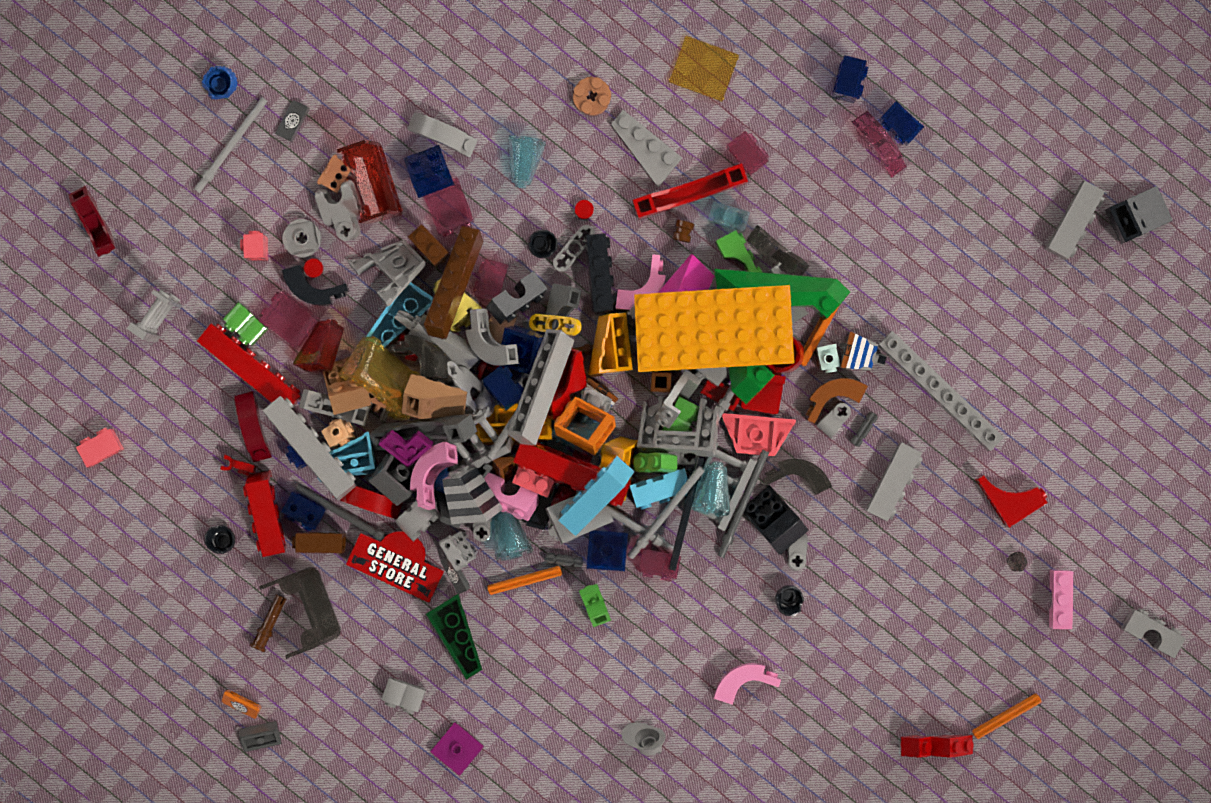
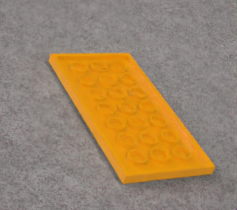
M790 285L634 294L638 372L794 364Z

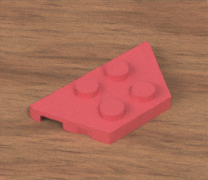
M727 413L722 415L736 453L760 455L763 449L769 452L768 456H775L796 423L794 419Z

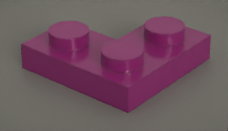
M391 430L380 440L379 445L405 466L410 467L432 447L433 441L420 431H417L406 441L394 430Z

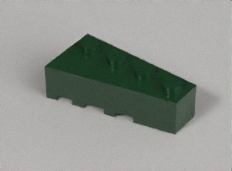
M459 594L425 614L465 680L483 670Z

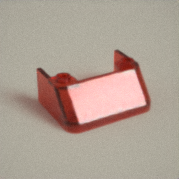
M362 140L337 149V153L344 154L342 156L344 165L353 170L363 206H361L359 211L361 218L359 223L371 224L401 216V204L382 145L379 142Z

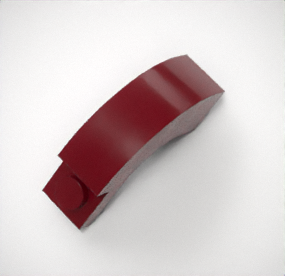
M253 391L234 396L242 436L253 462L271 458V450L262 428L259 406Z

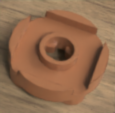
M587 77L578 82L574 88L573 101L580 112L596 116L602 114L608 108L611 100V91L606 82L598 77ZM591 91L598 95L593 102L591 99H587Z

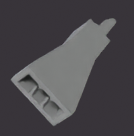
M402 310L397 312L394 318L410 330L408 335L425 347L442 367H444L445 363L453 361L458 367L463 366L470 370L479 360V357L469 345L468 340L450 331L447 339L428 336L424 326L427 317L425 314L421 317H413L408 312Z

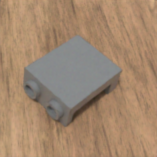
M685 370L653 419L659 425L670 428L681 413L679 409L672 405L674 400L680 395L688 401L702 380L688 370Z

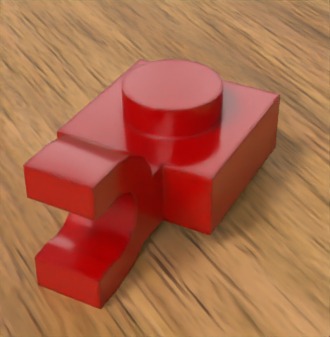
M224 455V459L229 460L230 464L228 467L221 466L220 470L229 471L234 467L239 469L238 473L249 476L250 472L255 473L257 465L235 460L231 456Z

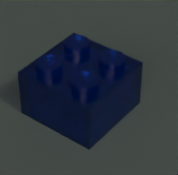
M843 56L840 61L831 98L850 103L860 99L864 88L861 82L866 78L869 68L866 66V60Z
M440 145L403 158L418 198L454 185Z
M515 325L505 327L501 345L517 344L519 364L500 366L530 375L545 334Z
M499 366L485 377L481 383L505 412L521 399L524 388L519 382L514 383L511 379L513 375L507 367L502 368V366Z
M605 530L589 532L586 569L625 572L628 532Z

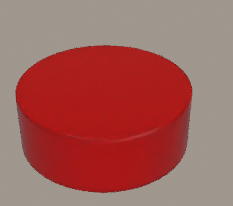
M581 200L575 206V214L580 219H589L594 213L593 204L588 200Z
M313 258L306 261L304 271L307 276L317 278L322 275L324 266L321 261Z

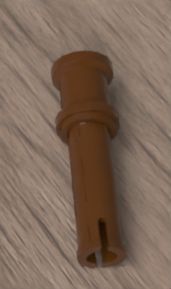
M275 594L261 627L257 628L254 641L249 646L261 652L266 651L265 647L269 638L273 636V627L287 598Z

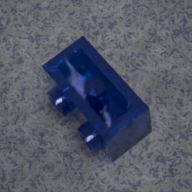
M897 101L879 119L881 122L880 126L886 132L891 131L895 135L894 139L901 145L905 144L907 146L924 128Z
M292 491L281 512L285 514L284 518L292 522L297 520L302 523L301 527L311 531L312 529H318L328 509Z

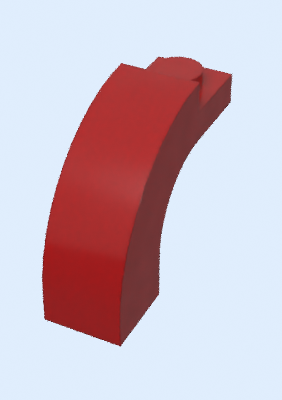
M357 485L340 499V501L394 519L398 518L402 503L398 506L395 505L384 494Z

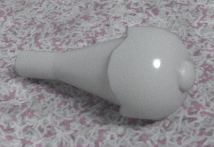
M485 376L483 378L482 392L474 402L477 405V409L480 408L482 410L488 406L490 411L487 417H490L494 412L495 404L490 393L491 378Z

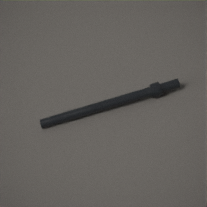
M696 457L693 472L691 471L690 476L698 466L702 468L704 458ZM701 476L686 496L668 568L670 570L676 571L697 484L701 480Z

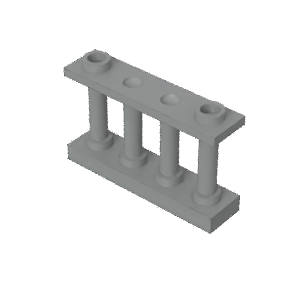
M161 289L159 292L155 290L151 292L157 298L141 322L137 324L131 322L127 327L129 331L142 340L157 343L161 338L157 335V329L172 307L181 308L183 306L178 303L180 300L178 297L171 293L168 295Z
M487 406L482 410L480 408L475 410L471 414L474 424L480 423L495 443L499 436L486 420L490 408ZM476 434L469 438L479 450L473 455L472 453L469 454L461 442L452 443L457 446V451L463 457V460L459 461L457 465L448 467V471H456L457 467L468 465L469 468H479L485 465V463H489L509 453L514 440L511 436H508L493 460L486 457L493 445L489 447L484 446ZM430 439L433 441L432 446L444 441V439Z
M717 443L715 457L740 468V471L743 473L740 479L737 477L734 479L709 467L712 457H707L703 466L705 471L701 476V480L698 481L696 492L699 491L724 503L726 509L724 513L720 512L718 514L693 502L691 509L715 520V523L718 524L717 528L725 531L757 461L749 458L748 461L744 460L743 462L718 450L719 443ZM704 474H708L731 485L735 489L732 496H725L700 484ZM685 496V498H684V500H683V502H682V504H681V507H683V508H684L686 496Z

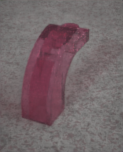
M868 111L852 121L858 135L872 148L891 178L907 167L902 159L901 152L891 137Z

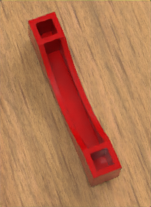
M741 163L692 182L633 199L632 203L637 218L640 220L748 183V179Z

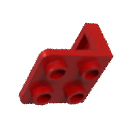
M771 370L774 377L747 404L742 401L741 407L746 410L777 414L780 408L786 376H782V372Z

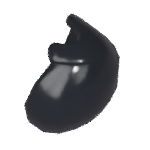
M537 230L528 239V249L537 258H548L557 250L558 240L549 230Z
M223 525L210 527L204 535V543L213 553L225 554L234 548L235 535L230 528Z
M785 585L780 588L775 595V604L779 612L785 616H794L801 612V606L804 602L801 590L794 585Z

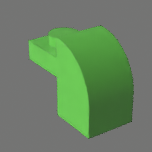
M597 584L589 585L579 590L593 627L611 621Z

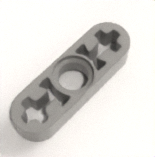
M581 226L554 258L553 266L558 272L567 271L586 249V246H582L575 238L578 236L580 239L583 236L582 230L587 231L589 229L591 231L590 234H595L591 226ZM576 243L579 245L580 250L577 254L569 252L570 244ZM566 251L567 255L573 259L570 261L568 258L565 261L567 265L565 268L563 266L558 268L557 260H563L565 255L562 253Z

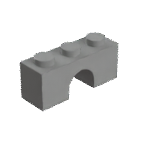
M1140 608L1138 610L1131 609L1120 629L1138 639H1142L1148 630H1154L1158 636L1154 648L1175 659L1186 639L1181 636L1182 632L1174 627L1171 630L1164 626V621L1156 617L1154 620L1147 617L1149 613Z

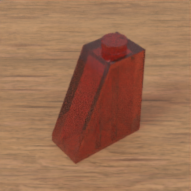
M333 319L318 321L296 356L293 365L305 372L332 370L344 328Z

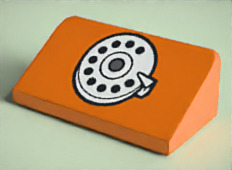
M227 690L223 694L222 703L254 719L257 718L262 708L261 705L231 690Z

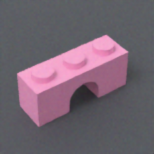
M488 473L484 479L502 506L501 512L506 511L517 519L529 521L539 504L538 494L520 487L516 494L505 495L503 494L505 490L504 479Z
M1050 570L1052 606L1049 608V628L1072 629L1073 571Z

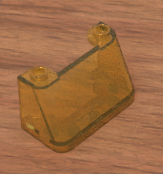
M371 336V338L363 337L338 375L344 380H348L350 377L355 381L354 384L356 386H362L386 406L385 409L389 411L388 415L393 420H409L411 416L402 413L404 391L411 374L416 376L422 375L411 370L382 346L378 338Z

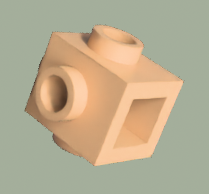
M342 419L331 421L329 426L321 431L329 447L334 449L344 446L355 438L353 434L354 428L351 423Z

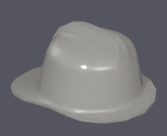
M640 722L627 725L621 733L622 739L627 745L637 748L645 756H652L656 753L660 754L662 752V744L666 739L663 730Z

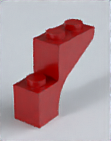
M571 349L546 418L556 420L565 411L567 403L571 402L569 395L587 387L582 351Z
M909 735L901 737V756L952 758L973 754V735Z

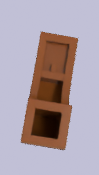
M847 378L835 379L822 384L808 399L815 404L814 406L810 405L805 414L808 416L807 421L815 424L823 406L833 397L841 396L860 403L868 386Z

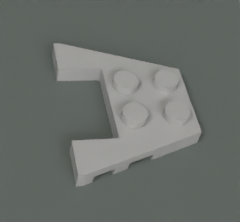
M405 240L381 248L382 251L375 254H364V258L359 260L354 258L348 261L350 267L358 275L374 265L386 275L391 283L378 291L377 294L387 307L393 303L426 265L424 260Z

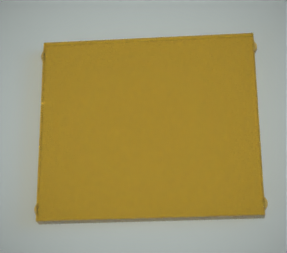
M686 36L671 78H669V83L722 102L739 55Z

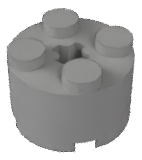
M415 501L395 522L414 542L421 535L419 531L424 533L432 525L430 521L434 523L439 518L440 513L436 509L427 510L418 507V503Z

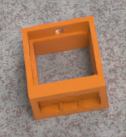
M576 396L571 402L567 403L563 414L558 416L554 422L557 436L593 455H596L616 427L613 415ZM578 412L600 423L589 440L566 429Z

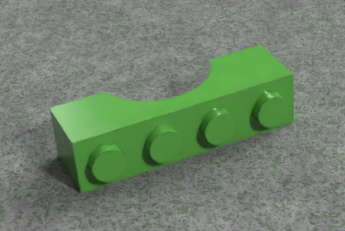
M737 230L715 241L723 259H735L741 262L748 272L763 273L759 266L755 267L753 263L755 257L751 250L747 251L745 248L746 240L742 233L738 234Z

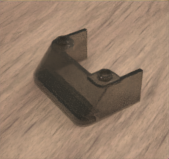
M308 567L259 586L261 590L278 583L281 591L285 594L291 595L298 592L312 628L304 631L300 638L302 648L286 654V659L339 637L341 627L318 569Z

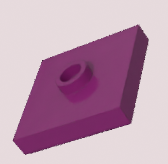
M454 722L430 752L460 776L483 749L484 745Z

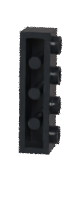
M606 233L587 234L584 236L592 311H611L613 306H616L615 294L611 292V287L614 286V278L609 272V268L612 267V258L608 256L607 248H610V238L606 237Z

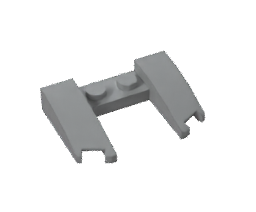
M663 396L658 397L659 403L648 407L646 402L643 403L637 448L640 453L650 454L653 452L659 453V451L695 453L696 456L715 457L719 420L718 406L713 410L705 406L707 400L701 398L696 432L663 431L662 426L653 419L664 402Z

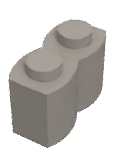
M389 677L381 700L385 701L386 706L396 708L397 705L403 707L404 712L414 714V711L419 712L426 689Z

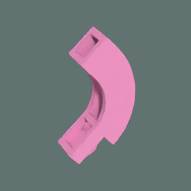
M652 255L650 278L642 288L634 291L618 289L616 310L629 311L635 303L634 294L658 293L666 277V275L658 274V271L662 272L663 260H660V255Z
M442 442L432 446L418 459L410 480V490L417 492L416 501L418 507L427 510L435 509V480L442 470L458 464L457 446L448 442Z
M742 664L734 667L721 678L713 697L733 705L737 690L744 683L756 680L779 687L781 679L774 672L767 671L766 674L763 673L765 666L762 664Z

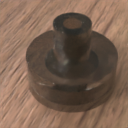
M1014 552L1008 556L1007 564L1012 571L1022 572L1027 565V559L1022 552Z

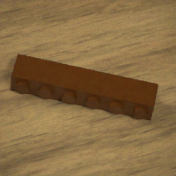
M461 226L424 322L428 336L447 339L484 242L479 229Z

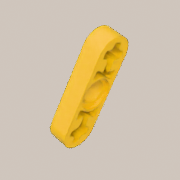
M534 314L529 320L530 328L537 332L545 333L546 329L553 330L552 322L556 319L559 325L555 330H562L565 334L575 336L581 331V322L572 317ZM537 321H543L545 325H536ZM565 324H574V328H566Z

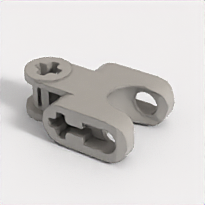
M351 180L341 184L342 198L339 202H335L327 190L321 189L315 193V199L324 224L326 226L334 224L338 238L344 241L355 239L359 236L361 230L356 216L363 214V207L356 186Z
M453 361L445 363L444 367L438 366L432 370L435 382L439 381L445 385L454 388L458 387L468 392L466 407L468 409H465L464 415L472 414L477 409V405L472 397L482 392L483 385L469 369L463 366L458 367Z

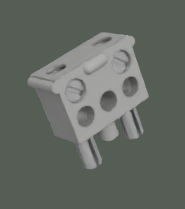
M461 531L439 541L447 559L456 571L466 567L468 562L475 559L478 551L474 552L477 549H472L470 543L467 542L468 534L464 536L466 532L462 533Z

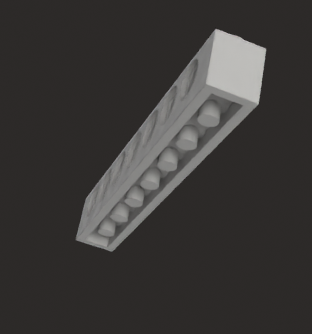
M893 331L889 332L878 344V347L987 451H992L1004 438Z

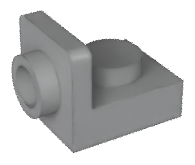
M587 387L585 388L581 397L582 400L605 412L610 410L611 398Z

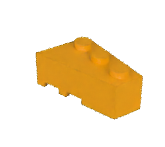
M626 313L599 316L588 375L633 370Z
M619 436L603 444L600 451L602 458L599 467L606 468L616 456L629 467L631 464L634 465L633 454L638 441Z

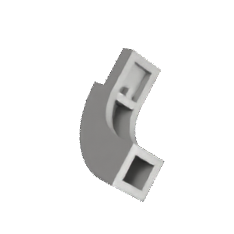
M414 112L407 130L420 137L440 143L466 157H471L478 141L457 128Z
M487 309L470 310L472 329L466 330V336L474 353L481 360L492 365L519 364L517 344L501 345L493 339L489 329Z
M307 389L303 390L299 408L363 426L366 425L370 407L366 406L334 415L328 395Z

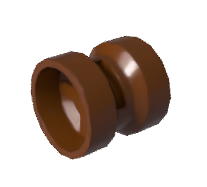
M677 219L675 224L676 231L673 232L672 239L690 243L691 236L689 234L693 231L695 224Z

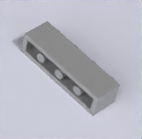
M1087 181L1081 182L1045 250L1063 260H1067L1069 257L1073 258L1078 249L1075 247L1077 242L1083 240L1087 233L1085 231L1087 224H1091L1096 216L1094 214L1096 207L1100 208L1105 200V197H1103L1105 191Z
M899 442L865 511L887 522L889 519H893L897 511L895 506L897 502L902 501L906 493L903 491L906 484L910 485L914 475L912 472L914 468H918L923 458L920 457L922 452Z

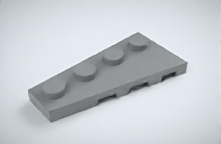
M624 110L611 124L659 188L682 160V157Z

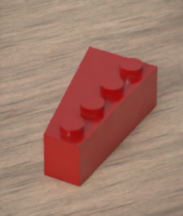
M271 470L249 474L245 486H243L244 496L248 497L250 503L247 504L248 513L253 515L252 530L258 536L256 541L257 550L262 553V557L285 553L287 548L282 523L278 522V519H280L279 507L277 504H274L276 500L275 488L270 486L269 482L270 477H272Z

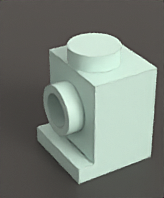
M836 344L816 348L820 371L825 370L826 373L837 371L836 367H840ZM827 355L832 356V362L828 363L826 361Z

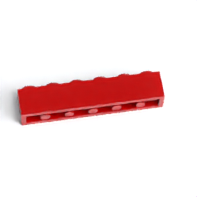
M211 323L198 338L197 342L271 403L281 396L284 400L288 398L293 406H295L301 399L300 390L296 386L286 384L284 376L278 372L274 374L269 370L271 366L264 360L258 361L255 358L256 354L248 347L246 350L240 346L242 342L233 335L230 338L225 334L227 330L219 323L217 325Z
M538 442L536 446L520 444L513 461L521 469H531L541 477L548 476L553 478V481L556 483L571 485V488L576 491H584L586 484L591 479L595 480L597 473L602 469ZM629 479L625 487L609 504L622 506L632 480Z

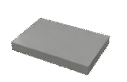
M575 496L546 508V512L560 543L563 544L613 522L614 520L607 505L576 536L558 521L562 516L560 511L566 504L571 505L574 502L572 499Z

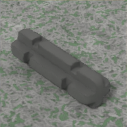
M873 412L868 413L866 421L864 420L857 430V435L853 436L851 440L853 445L859 447L863 442V438H866L873 427L872 424L877 421L878 416Z
M549 552L546 554L547 563L553 564L555 562L558 565H574V567L579 568L583 566L582 557L576 556L574 558L570 555H555V553Z

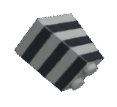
M459 466L456 471L448 473L449 475L442 479L451 524L486 522L502 511L500 502L477 467Z

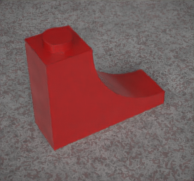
M984 475L975 479L1006 528H1010L1048 503L1046 501L1047 495L1042 488L1039 489L1034 486L1022 492H1007L995 487Z

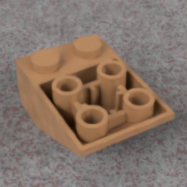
M358 355L335 362L330 361L321 365L334 415L371 405Z
M411 374L404 391L402 413L418 419L464 415L468 392L458 387L454 388L439 381L435 382L423 376Z

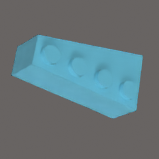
M410 282L393 303L385 308L362 343L379 353L407 328L394 318L397 312L402 310L408 312L413 317H420L431 307L434 298Z
M616 456L606 468L603 467L597 473L595 480L591 479L586 484L585 490L582 493L579 491L572 499L574 502L571 505H565L560 511L562 516L558 521L576 536L625 487L634 471Z

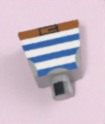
M849 332L839 368L871 371L873 364L884 366L887 355L876 353L878 344L853 332Z

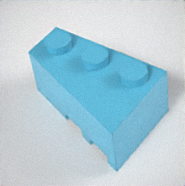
M369 431L359 438L347 442L344 446L329 452L333 458L337 456L343 463L341 468L345 473L349 471L353 476L374 473L376 470L374 447Z
M685 468L631 484L630 489L636 508L640 507L642 510L652 507L651 503L659 501V504L670 501L669 497L675 496L688 480Z

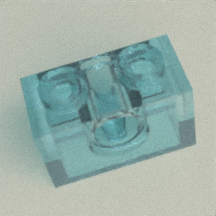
M713 201L707 222L744 232L750 212Z

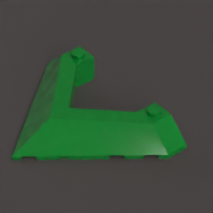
M714 269L716 289L790 285L791 307H811L823 320H826L850 293L838 279ZM764 365L728 367L731 390L745 404L774 377V374Z

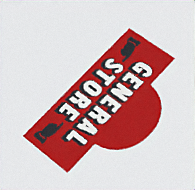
M402 531L388 534L381 542L360 533L346 563L347 566L428 603L444 573L443 570L424 562L426 553L422 542L418 538L413 542Z

